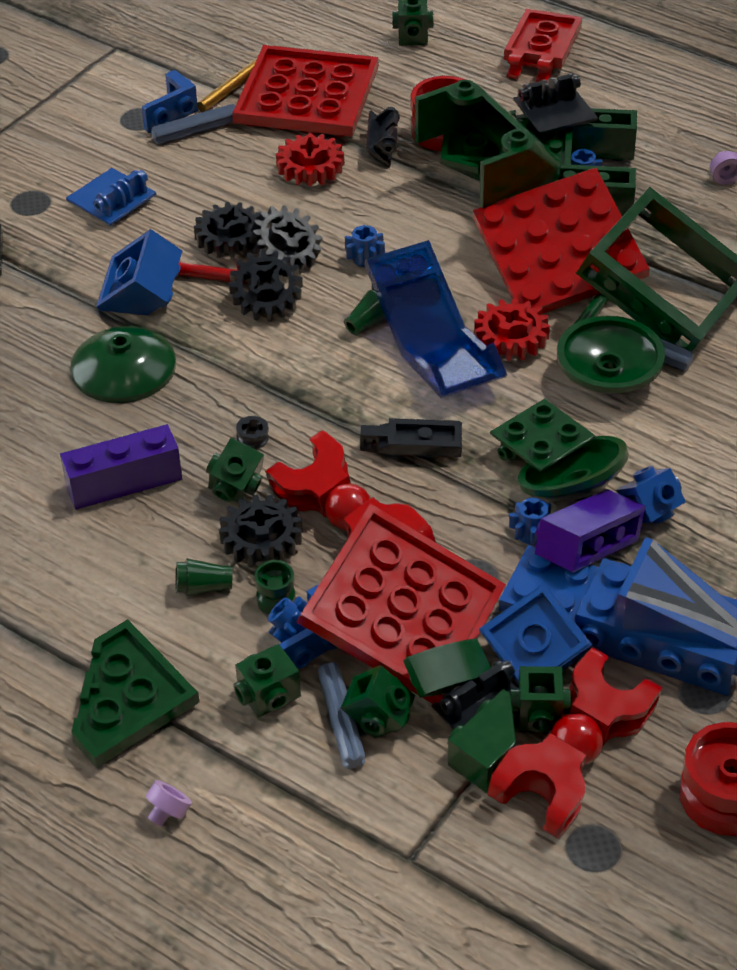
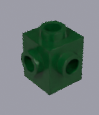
M398 0V11H392L393 29H398L399 46L428 45V28H434L433 10H428L427 0Z
M230 438L221 455L215 453L206 468V473L209 474L208 489L212 490V493L217 498L225 502L234 501L238 503V500L241 498L244 500L247 494L253 496L263 478L260 472L263 467L264 454Z
M279 643L258 654L249 655L243 661L235 664L237 682L233 684L235 694L239 702L243 706L249 705L258 718L271 711H278L287 703L301 697L299 670Z
M380 665L353 677L340 709L357 722L365 732L377 738L390 732H397L407 724L410 718L409 711L415 695L397 677Z
M520 666L519 688H511L510 691L512 714L519 715V731H534L538 733L551 731L554 724L562 718V715L570 714L571 709L570 689H563L562 667Z

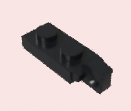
M389 418V423L380 424V426L361 425L360 451L388 455L461 457L462 422L454 420Z

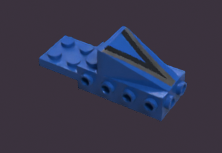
M646 537L632 566L603 558L599 567L589 564L575 572H571L534 554L536 547L527 546L499 599L500 611L506 610L545 582L592 644L593 648L603 652L608 657L729 696L737 676V599L719 594L657 542Z

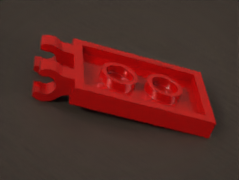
M526 8L504 49V60H507V63L510 64L507 77L519 79L522 67L529 66L539 68L536 82L544 79L548 82L552 68L562 69L582 28V17Z

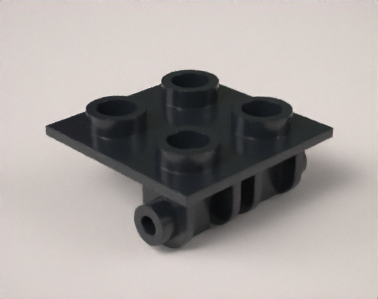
M572 73L559 76L557 80L552 77L549 78L548 82L544 79L539 82L524 84L521 89H518V96L513 97L514 102L539 135L598 120L596 114L576 90V88L581 87L580 77Z

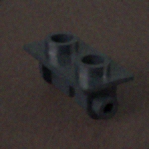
M394 107L386 108L379 115H376L371 110L368 117L366 149L374 159L382 161L388 167L391 166L392 153L398 148V129L396 126H398L400 114Z
M507 660L504 662L496 661L492 664V668L478 676V683L470 680L453 692H445L443 699L439 703H433L431 707L453 730L459 725H465L475 716L478 708L484 701L492 700L503 689L510 693L511 688H519L511 680V676L515 674L514 667Z

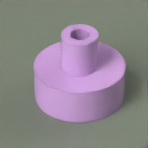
M722 151L712 159L710 172L718 184L726 185L737 181V153Z
M155 780L146 794V798L154 805L148 819L159 826H163L169 815L182 819L192 804V801L185 794L160 780Z

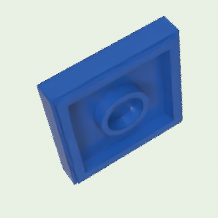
M545 582L479 628L480 633L501 662L507 660L512 664L515 670V674L512 677L518 685L520 666L562 667L563 671L593 648L592 644Z

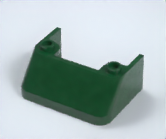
M460 80L457 83L415 97V141L417 143L474 124L503 152V154L480 162L479 205L482 208L552 183L560 177V159L505 107L473 81Z

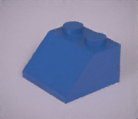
M152 229L148 230L112 255L96 308L101 311L148 316L158 308L166 307L172 299L173 291L171 289L173 282L181 268L179 261L182 250Z

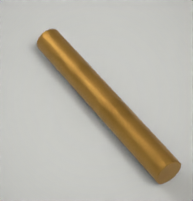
M254 59L197 102L198 110L200 112L209 110L247 81L257 59Z

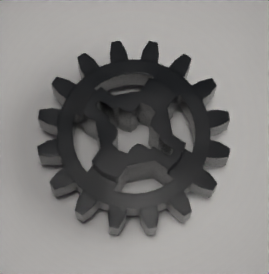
M226 202L225 207L222 208L215 204L211 212L203 210L202 217H196V225L194 226V235L198 248L205 247V254L207 255L216 252L217 258L229 255L231 259H234L235 253L247 256V249L253 250L256 245L249 242L252 235L250 230L260 212L255 213L253 206L244 209L241 202L237 205H231L229 202Z
M283 205L280 212L274 206H271L267 213L264 211L260 212L250 230L252 235L249 242L256 244L253 249L254 254H259L260 249H264L266 256H271L274 250L278 251V258L281 260L287 255L290 256V266L298 265L300 273L305 266L310 268L315 259H317L322 249L319 245L323 238L320 235H316L319 229L318 225H310L308 223L311 218L309 215L302 218L299 216V209L296 208L291 213L288 212L287 206Z
M260 249L259 257L255 258L249 252L247 253L248 262L245 263L241 260L236 262L237 271L230 272L231 283H229V292L232 294L233 305H241V314L246 315L252 311L255 321L261 315H266L267 321L271 322L272 314L277 313L278 316L284 318L285 308L293 311L296 309L295 300H301L302 289L300 288L303 287V278L299 276L298 265L290 266V256L287 255L281 260L278 258L277 250H274L271 256H266L265 250ZM284 278L287 279L289 284L287 289L284 288ZM245 281L248 283V293L243 288Z
M253 495L252 502L247 503L241 498L238 500L239 508L229 506L226 508L227 516L220 518L221 528L219 529L220 544L224 545V553L226 555L234 553V562L236 563L248 559V565L253 568L257 561H262V564L272 559L284 562V553L294 556L296 553L295 545L302 544V518L298 517L296 507L288 508L286 499L275 503L273 495H269L265 501H260L258 495Z

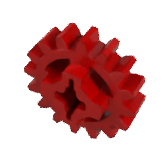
M308 133L304 138L298 134L295 141L286 139L285 146L279 145L278 153H276L278 174L285 175V181L287 182L295 179V183L298 186L305 182L309 187H312L313 183L317 181L324 185L326 178L334 181L336 174H342V166H345L342 145L335 144L334 138L325 140L324 134L319 135L318 138H315L312 133Z
M513 298L511 304H506L503 299L499 300V306L488 303L486 311L479 310L478 319L474 320L476 344H482L483 352L492 350L493 358L505 355L506 360L511 361L512 356L517 355L521 360H525L526 353L536 356L538 355V348H546V341L549 340L550 335L548 315H542L541 307L531 309V302L529 301L519 304L518 300Z

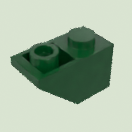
M504 689L492 700L484 701L478 708L475 716L465 725L457 726L447 741L448 766L485 793H488L494 771L506 754L516 745L510 693Z

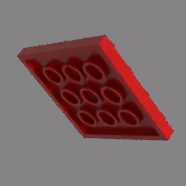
M263 45L232 113L233 123L245 124L247 126L272 127L279 130L289 129L305 131L307 133L316 132L333 134L340 137H353L379 68V57Z
M597 168L503 199L486 208L480 207L472 210L473 219L512 300L513 298L517 299L519 304L529 301L531 302V309L541 307L542 314L600 293L577 275L576 272L590 251L621 219L622 215ZM628 228L606 253L637 278L649 277L650 268ZM594 265L591 266L593 270H595L597 273L599 272L598 268H596Z
M370 504L300 614L297 623L372 668L382 665L393 676L397 677L405 687L418 695L416 688L410 681V675L403 660L408 656L438 646L477 638L480 634L479 628L485 625L506 584ZM443 694L423 697V699L432 704L435 702L439 703L443 699Z

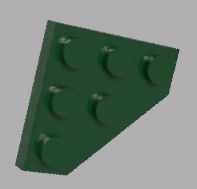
M127 619L94 639L89 672L86 671L80 694L81 704L78 716L74 718L71 730L73 742L93 765L98 768L200 703L199 692Z

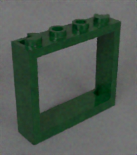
M651 187L642 194L590 251L576 272L577 275L635 321L653 330L659 338L691 352L737 297V254ZM639 216L730 287L699 326L606 253ZM592 265L599 269L598 273L591 268ZM682 335L690 341L689 345L681 339Z

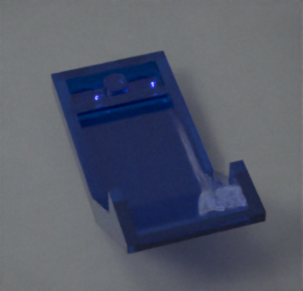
M429 240L365 260L364 266L401 356L440 398L507 376L495 344L492 343L486 346L465 326Z

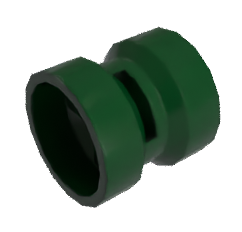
M271 560L259 565L254 576L257 588L256 599L259 609L269 615L274 606L283 598L287 597L292 602L296 599L294 572L288 563L281 560Z

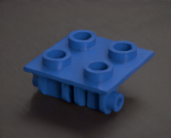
M110 168L67 196L66 200L105 223L112 225L157 194L156 191L146 186L148 175L145 171L133 170L127 176L114 168Z

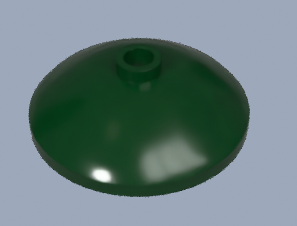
M596 316L581 320L564 331L557 345V361L563 373L576 384L591 391L605 394L627 393L650 384L661 373L665 360L663 343L653 330L638 321L620 316Z
M136 326L113 327L94 334L77 348L71 360V374L77 388L93 399L108 403H128L150 397L169 383L176 370V356L169 341L156 332Z
M595 436L593 440L542 472L537 471L527 463L518 474V482L524 493L538 499L581 501L604 488L621 472L628 460L629 451L626 443L620 438Z

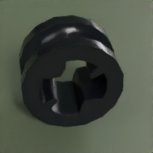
M247 416L240 419L236 425V440L255 450L264 447L269 440L268 423L265 419L258 416Z

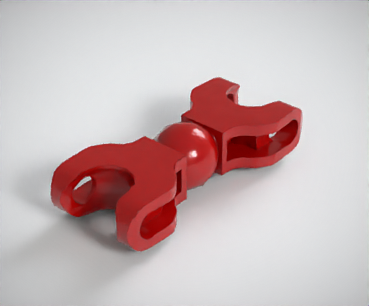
M323 430L309 439L312 443V453L315 459L311 465L303 469H292L282 462H276L265 470L271 490L280 500H287L288 508L296 507L297 511H318L325 518L327 517L334 527L347 531L348 538L368 506L372 504L436 542L431 526L411 506L399 503H380L374 497L371 498L364 488L357 484H351L343 446Z
M591 648L573 670L572 683L569 686L571 695L570 714L559 719L542 742L513 747L494 771L487 795L501 804H506L519 792L531 791L540 794L549 804L546 815L547 822L544 824L543 830L557 839L564 835L580 813L581 802L585 795V780L582 775L583 767L588 766L598 758L603 746L609 739L628 737L639 733L657 707L662 691L661 686L649 679H644L634 689L619 690L611 687L603 678L604 663L609 657L596 648Z

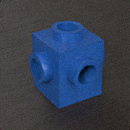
M653 465L645 467L632 474L633 481L616 490L618 494L646 506L642 523L653 521L656 524L668 520L675 515L673 509L686 503L681 492V483L673 474L671 468L655 470Z

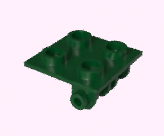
M545 398L490 431V435L500 441V447L497 449V452L503 461H513L519 456L539 472H542L595 438L593 433Z

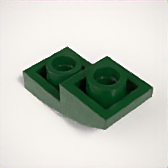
M477 638L438 646L408 656L403 660L410 675V681L416 688L420 698L442 695L457 686L466 684L470 680L478 683V676L491 668Z

